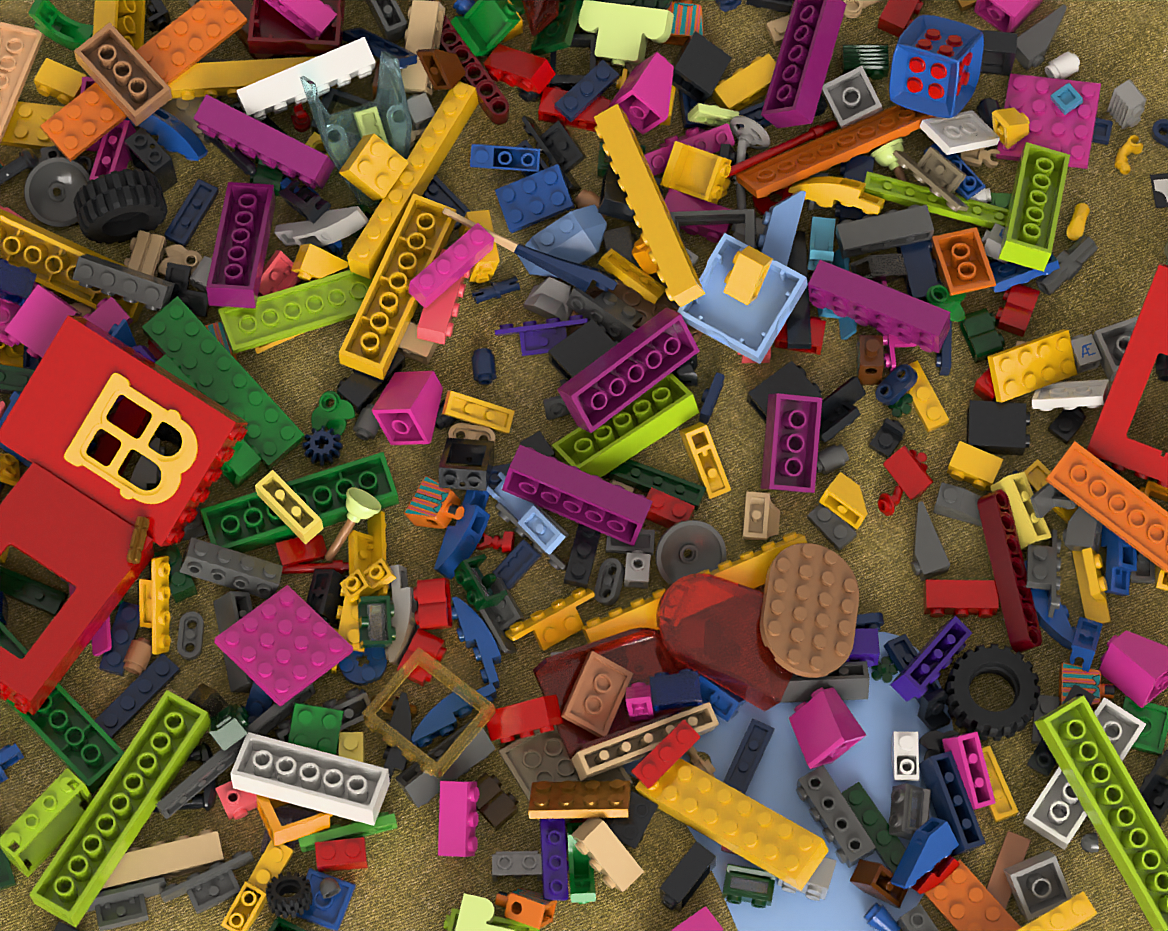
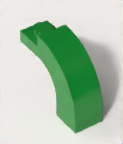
M35 0L28 12L36 22L34 26L41 33L72 51L93 36V25L79 23L62 14L49 0Z
M584 822L567 823L571 903L577 902L579 904L596 902L594 869L589 864L591 859L587 854L583 855L575 847L577 842L571 835Z

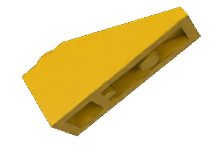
M699 422L679 430L687 454L702 486L706 487L708 498L712 499L731 491L708 426Z

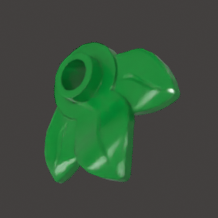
M935 285L928 289L926 299L929 304L949 311L950 321L959 322L965 320V312L960 304L967 296L965 293L950 296L947 288L942 285Z
M327 391L321 395L319 406L312 412V428L319 431L322 425L327 426L328 430L330 428L334 429V435L339 434L341 436L346 429V419L355 418V410L353 405L349 401L342 400L338 393ZM333 399L334 405L329 407V401Z

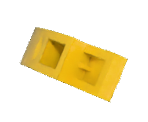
M811 177L793 183L788 191L792 194L797 191H805L804 200H812L821 207L832 208L837 201H840V204L846 207L854 206L860 208L862 212L869 215H878L885 204V199L864 192L867 183L842 177Z
M272 840L270 841L249 880L245 881L221 926L230 931L249 930L267 903L266 888L268 882L272 883L271 879L273 877L278 879V874L282 873L284 875V869L295 852L294 849L285 844L274 847Z

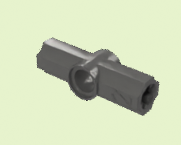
M1083 235L1067 251H1062L1056 257L1060 268L1054 270L1051 274L1041 275L1035 283L1039 290L1050 296L1066 280H1071L1080 271L1082 265L1098 250L1095 241Z

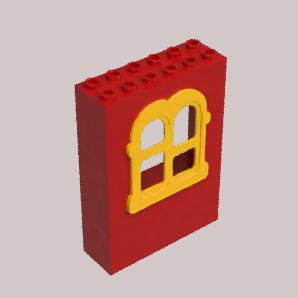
M68 315L1 426L0 443L31 463L34 462L134 528L137 517L148 518L150 524L146 532L147 536L162 547L181 542L186 533L183 531L186 525L192 523L198 514V511H196L200 502H205L210 494L208 489L212 482L215 483L220 478L223 472L221 467L224 462H228L235 452L233 449L237 441L240 442L246 435L248 422L84 317ZM120 395H124L152 414L149 424L138 439L107 420L109 411ZM162 422H166L174 427L182 437V446L177 454L173 456H163L149 447V441ZM99 429L105 430L121 441V447L109 466H104L86 452ZM132 449L159 466L162 478L156 488L145 491L119 475L118 470Z

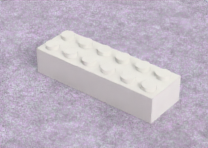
M365 37L236 90L237 98L244 114L261 121L267 118L266 114L272 111L275 114L288 109L287 106L294 102L296 105L309 100V96L315 93L317 96L326 94L330 91V87L338 85V87L345 86L351 83L350 80L353 77L359 76L361 79L372 74L376 62Z
M1104 697L1094 713L1120 759L1123 761L1146 724ZM1058 767L1025 817L1023 824L1065 850L1087 817V814L1060 767Z
M248 732L230 773L232 785L235 789L373 826L390 785L389 770L386 768Z

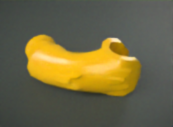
M1136 135L1129 137L1124 145L1119 148L1115 158L1114 167L1121 174L1126 175L1131 171L1127 156L1130 153L1139 154L1143 150V143L1136 144L1139 141V137Z
M1079 203L1074 208V213L1066 231L1067 237L1070 240H1079L1084 233L1086 220L1090 213V208L1085 203Z

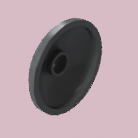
M49 158L38 163V166L33 168L28 174L24 185V198L29 211L36 219L50 226L64 227L78 222L73 203L79 189L90 181V176L79 163L75 161L70 162L67 158ZM56 187L60 189L59 196L53 195V189Z
M685 520L678 522L667 529L658 542L655 555L657 569L662 578L672 587H675L674 583L680 580L687 579L690 581L697 578V573L707 569L713 571L718 568V564L726 561L724 540L714 527L703 521ZM690 549V555L684 557V551Z

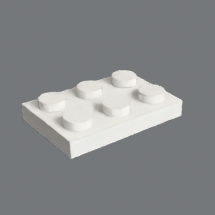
M973 110L961 112L953 118L934 117L924 119L920 124V128L947 155L995 146L1000 140V137Z
M1109 379L1050 384L1035 391L1032 398V407L1041 411H1049L1063 407L1065 410H1072L1078 406L1098 408L1105 403L1110 389Z

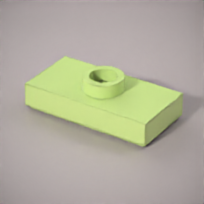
M698 103L688 113V120L715 127L725 123L730 126L731 119L739 116V112L720 108L717 105Z
M377 106L353 113L361 139L365 135L374 133L388 144Z

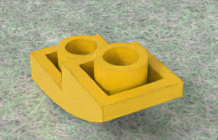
M380 558L364 572L360 569L354 571L340 582V585L349 600L353 602L361 596H368L380 590L396 579V576L387 561Z

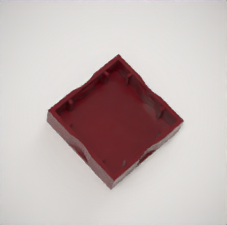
M254 0L250 11L248 31L250 53L320 56L341 47L346 0H320L324 4L331 6L337 16L320 39L319 36H315V40L264 0Z

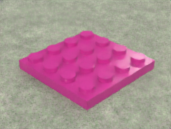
M1010 74L1004 109L1015 108L1019 113L1023 112L1030 121L1029 134L1009 149L999 141L997 150L1000 151V154H996V159L1019 161L1025 143L1028 142L1069 154L1068 167L1088 169L1101 83ZM1067 83H1070L1083 98V103L1064 115L1051 100V94Z
M288 585L215 637L214 641L280 707L353 652V647Z

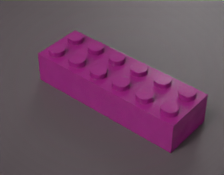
M842 0L794 1L761 116L778 129L813 122L847 5Z
M207 94L193 118L198 123L197 128L202 130V133L213 139L215 136H218L217 138L222 140L223 144L233 149L235 146H238L237 148L242 150V153L252 159L257 156L264 165L275 169L277 166L289 178L295 179L297 176L299 180L303 181L304 185L311 189L318 187L323 190L335 167V164L327 155Z
M228 182L206 286L209 306L256 309L276 206L274 185Z
M819 260L808 283L809 301L815 307L820 309L827 308L832 310L837 316L843 318L847 316L855 319V322L859 325L872 326L884 335L892 334L897 336L900 341L919 345L922 350L929 353L933 351L936 353L940 352L950 330L949 311L822 260Z
M666 307L557 390L576 425L592 433L700 350L682 315Z
M519 445L502 488L507 493L631 546L635 545L653 502L641 494H634L625 490L620 485H613L604 481L599 476L585 473L576 466H569L552 456H545L531 447H524L522 445Z

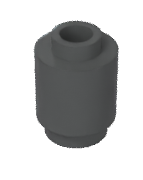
M367 404L365 408H362L353 427V430L356 432L355 435L365 441L374 439L380 427L371 411L374 407L373 404Z
M834 444L818 452L817 473L821 472L823 475H827L845 466V462L849 461V456L842 444L837 446Z

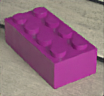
M779 393L768 394L761 489L815 493L822 398Z

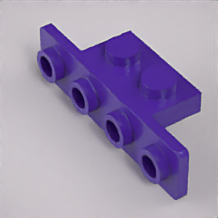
M583 315L569 316V321L560 322V318L546 319L545 324L538 325L536 321L523 322L522 327L504 324L499 325L500 329L494 331L496 336L519 334L522 356L547 354L551 348L567 337L566 327L582 326L589 320L588 318L583 319Z
M565 818L540 819L543 899L566 901L569 898L567 876L569 863L566 856L568 840L565 835Z

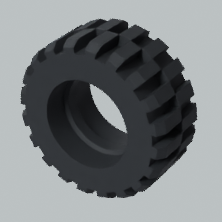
M123 169V171L118 172L116 170L107 175H100L97 179L88 181L87 185H83L79 192L76 193L73 202L82 234L90 241L100 244L103 242L106 244H113L114 242L123 243L126 240H132L133 237H137L140 230L145 232L154 231L158 228V225L164 222L168 212L159 179L149 171H142L141 169Z
M982 644L976 646L975 651L969 649L964 652L963 657H959L954 663L945 684L944 691L948 694L945 705H949L947 712L950 718L955 717V725L959 729L964 726L967 729L966 733L977 731L978 735H980V740L986 741L988 737H992L993 741H1001L1002 736L1008 739L1014 736L1016 731H1022L1031 720L1039 703L1040 686H1037L1039 678L1037 673H1032L1034 666L1030 661L1026 663L1023 661L1024 655L1018 651L1017 654L1010 652L1012 648L1006 645L1004 649H999L998 644H990L989 648H985V645ZM981 674L1001 676L1008 681L1014 691L1015 697L1012 705L1006 710L997 712L981 708L975 703L969 691L972 680Z

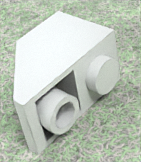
M893 732L891 738V763L894 780L919 781L918 732Z

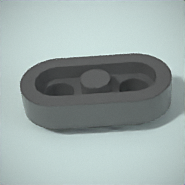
M609 558L600 566L594 597L603 606L613 605L620 596L625 567L619 560Z
M194 611L182 615L179 622L177 650L179 655L185 660L198 658L203 647L205 624L202 616ZM194 622L197 624L194 629L188 628L190 623ZM188 646L195 647L192 652L186 651Z

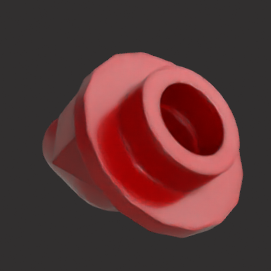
M895 486L892 496L887 493H882L879 496L878 508L884 515H893L895 507L900 503L903 494L900 486Z

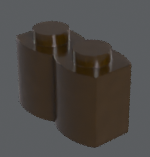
M485 772L474 781L477 782L479 789L476 809L497 831L519 812L516 806L518 801L510 792L505 794L501 790L502 783L494 774L489 776Z

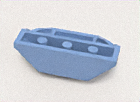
M797 191L770 207L769 212L765 211L762 225H765L763 234L758 236L756 247L759 248L758 251L785 266L788 264L806 195L805 191Z
M595 204L576 209L532 236L525 246L561 259L582 264L599 253L607 223L603 216L598 213ZM517 255L530 275L559 278Z

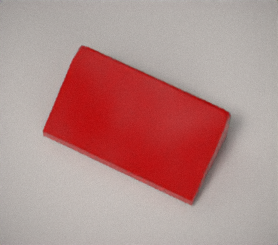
M906 446L901 447L883 463V466L911 500L921 496L933 483V480Z

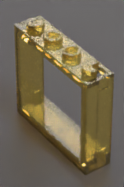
M418 647L362 712V716L365 721L364 724L369 727L370 731L375 733L377 730L383 735L382 739L388 745L399 747L402 750L401 754L410 762L415 760L422 765L420 768L425 774H429L431 777L434 775L440 779L496 711L494 704ZM417 665L479 712L437 762L376 715Z

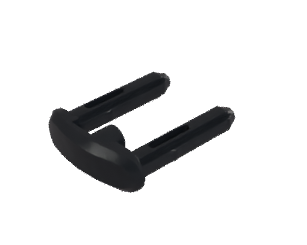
M239 101L230 105L244 113ZM266 115L267 118H265L264 120H261V121H260V122H262V123H264V124H266V125H268V126H270V127H272V128H274V129H276V130H278V131H280V132L286 134V133H285L278 125H276L267 115ZM204 134L205 142H212L245 174L253 176L257 173L256 165L236 146L233 149L225 144L223 145L222 140L217 138L218 136H215L213 139Z
M23 149L19 152V157L0 169V185L25 169L32 170L38 166L39 160L32 149Z
M202 742L201 746L195 747L186 762L203 761L204 764L214 755L210 746ZM218 776L204 788L203 794H196L188 801H192L191 803H186L178 811L204 808L207 812L211 810L216 802L217 792L215 788L218 787ZM157 806L152 813H159Z

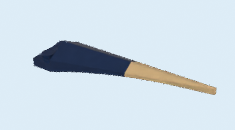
M446 207L442 212L469 228L476 224ZM484 228L494 238V242L584 292L587 291L592 280L597 281L595 286L606 292L609 289L614 291L619 281L598 268L540 252Z

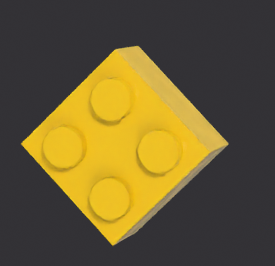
M373 133L362 137L338 173L371 200L375 201L386 197L409 162Z

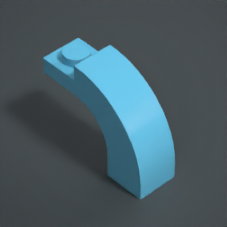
M812 217L808 270L815 271L819 260L832 264L836 219Z

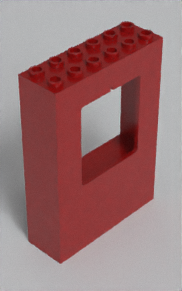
M1159 262L1086 450L1102 462L1103 459L1112 462L1111 466L1118 470L1125 471L1128 468L1135 472V476L1145 480L1148 477L1157 479L1158 485L1168 488V452H1165V455L1162 456V450L1127 437L1128 429L1157 355L1162 353L1168 356V265Z
M34 462L0 504V556L8 546H13L75 586L76 590L24 658L19 659L0 646V699L4 701L9 699L15 703L14 707L24 714L29 712L33 716L154 557L153 539L146 535L140 562L138 564L128 562L127 554L128 550H131L129 546L134 527Z

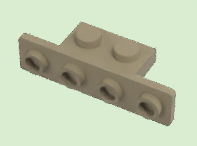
M929 147L918 163L905 152L894 151L893 155L898 158L896 162L903 168L912 170L914 172L913 177L919 182H926L931 187L929 190L934 195L945 198L948 207L956 212L958 210H968L969 207L953 194L967 175L937 149Z

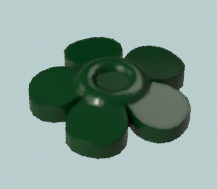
M905 394L895 404L888 406L892 410V415L899 418L902 412L909 414L912 410L909 404L913 402V397L910 394Z
M883 657L881 663L878 661V666L871 667L874 670L871 676L875 681L882 678L884 683H889L893 679L892 675L898 673L895 664H891L892 660L890 657Z

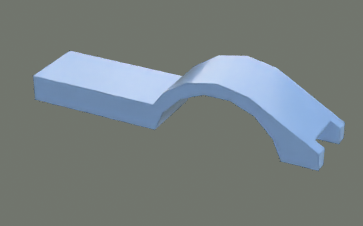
M500 472L498 476L502 481L494 490L487 486L486 491L504 505L518 519V524L550 555L566 536L539 510L537 505L503 491L502 488L506 475Z

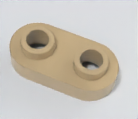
M456 423L451 426L448 433L449 438H456L457 435L462 434L465 436L464 439L480 440L486 438L488 441H494V445L496 442L493 430L484 426Z

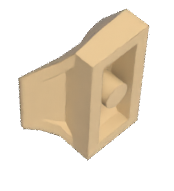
M746 491L743 539L767 541L769 537L779 535L780 510L772 503L770 493Z

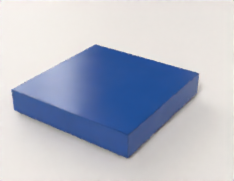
M309 868L306 880L308 879L311 885L312 905H309L310 909L308 911L304 910V914L301 916L299 913H296V917L333 931H339L356 885ZM324 878H333L338 882L341 891L330 898L324 899L319 885Z

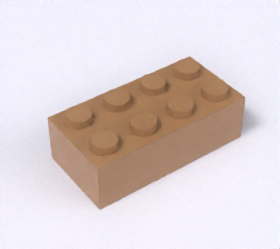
M110 22L74 50L75 58L79 65L136 127L172 99L171 88Z

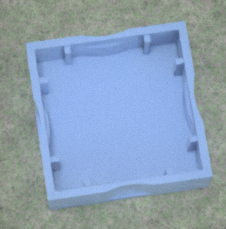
M724 233L708 259L703 274L699 278L705 294L679 307L677 312L682 315L686 324L761 364L808 285L807 278L778 261L772 260L757 298L749 305L740 302L724 293L726 287L724 280L735 265L732 263L735 254L745 249L748 245Z

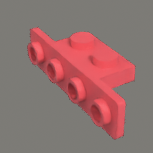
M276 250L264 266L259 296L293 287L300 282L301 279L297 277L298 274L291 271L294 262L282 251Z

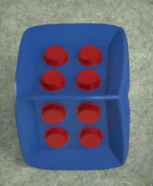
M920 15L915 18L900 35L894 50L889 82L890 100L904 108L940 118L955 117L973 96L979 80L984 48L983 32L970 25L939 16Z

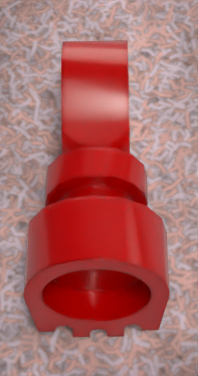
M302 103L294 105V116H290L293 127L298 132H306L311 127L310 116L306 110H303Z
M505 531L503 538H500L498 535L492 537L483 533L481 538L484 539V542L477 544L475 548L477 550L491 547L494 550L502 548L503 553H511L515 545V533Z

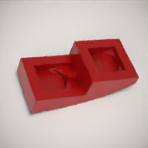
M322 534L316 535L307 544L300 538L275 543L283 568L302 562L309 564L325 559L327 553Z
M950 855L943 858L934 865L930 872L921 876L911 888L919 894L931 890L950 876L960 863Z

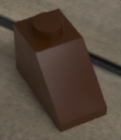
M421 49L416 52L434 90L453 89L466 74L457 54L439 49Z
M862 859L859 860L850 879V882L864 893L896 908H900L909 889L892 885L890 881L894 874L881 863Z

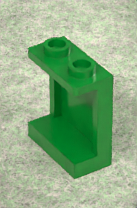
M478 0L464 16H455L450 23L474 56H488L521 19L516 13V8L507 0Z

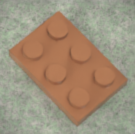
M594 651L588 652L561 717L601 739L606 738L633 673Z

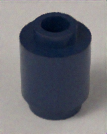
M488 348L475 350L471 357L473 379L481 385L491 384L497 378L495 356Z

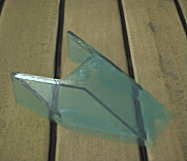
M386 51L381 52L377 97L374 101L333 114L328 113L320 101L316 84L305 76L300 77L324 148L338 171H340L361 140L353 113L377 106L389 146L407 160L410 152L412 121L398 58ZM343 177L359 205L365 204L367 207L381 202L382 199L371 200Z

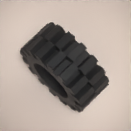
M286 872L287 876H283L282 873L278 874L279 878L273 877L271 879L272 883L268 882L266 888L270 911L272 913L275 912V915L278 917L283 914V918H288V915H292V918H295L296 913H299L301 916L304 914V910L308 911L310 909L309 905H312L313 898L309 880H306L304 875L299 876L297 872L294 873V876L291 875V872ZM287 893H296V895L291 897H282Z

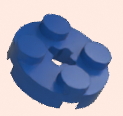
M383 647L365 648L364 652L353 651L339 662L340 670L345 679L358 686H365L368 683L381 679L387 668L385 649ZM367 656V660L370 661L369 664H364L362 667L358 666L359 661L357 659Z

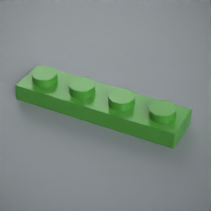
M382 812L378 814L374 826L353 820L350 825L342 827L341 824L332 825L327 831L316 832L301 837L298 840L301 851L304 853L315 850V842L360 838L398 827L394 813Z

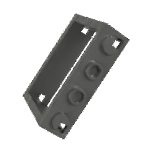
M754 209L671 212V217L679 235L680 226L745 223V244L756 249V213ZM675 300L671 302L673 308L680 307Z

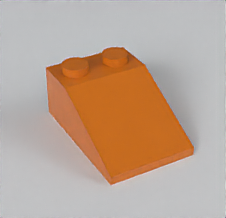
M977 227L932 237L931 254L933 259L936 260L937 272L950 296L996 286Z

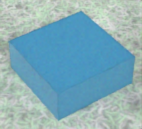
M1067 83L1051 94V100L1064 115L1083 103V98L1070 83Z

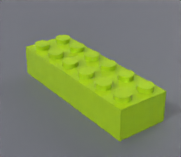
M1028 142L1025 143L1018 161L999 259L1044 272L1052 254L1070 159L1069 154Z
M670 373L592 433L578 427L552 444L558 461L569 466H576L581 471L590 475L602 477L700 412L693 393Z

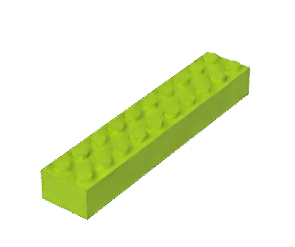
M168 690L165 691L29 895L34 904L77 927L156 808V804L162 799L209 728L210 717L207 711Z
M1084 695L1074 697L1034 721L1151 927L1154 931H1168V840Z

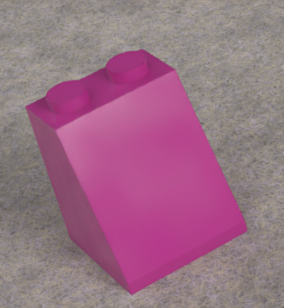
M977 0L974 12L1000 32L1014 33L1043 0Z
M658 52L654 53L634 67L609 106L612 107L618 103L627 114L631 125L644 135L668 117L674 66Z
M38 284L7 325L5 331L9 333L7 336L9 340L17 345L21 342L28 347L26 352L36 359L39 357L43 358L67 316H80L82 313L45 286Z
M434 371L395 372L372 408V413L391 445L430 444L432 441L443 387Z
M1127 630L1119 636L1114 635L1107 643L1109 648L1100 659L1102 663L1099 671L1139 707L1143 708L1168 687V647Z
M834 687L828 689L819 688L811 694L812 699L806 703L805 701L794 708L795 713L789 717L810 769L833 763L866 736V733Z

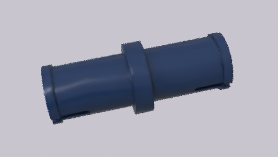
M513 276L500 282L492 281L488 286L472 290L475 304L492 298L499 299L501 295L520 290L519 282L516 283L518 281L517 277Z

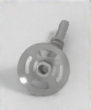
M735 116L731 119V131L738 138L736 164L745 160L746 148L748 146L756 150H765L769 147L770 137L766 130L756 121L745 116ZM736 124H743L744 128L741 127L738 129L736 127ZM736 180L733 184L736 185L737 209H747L745 188Z

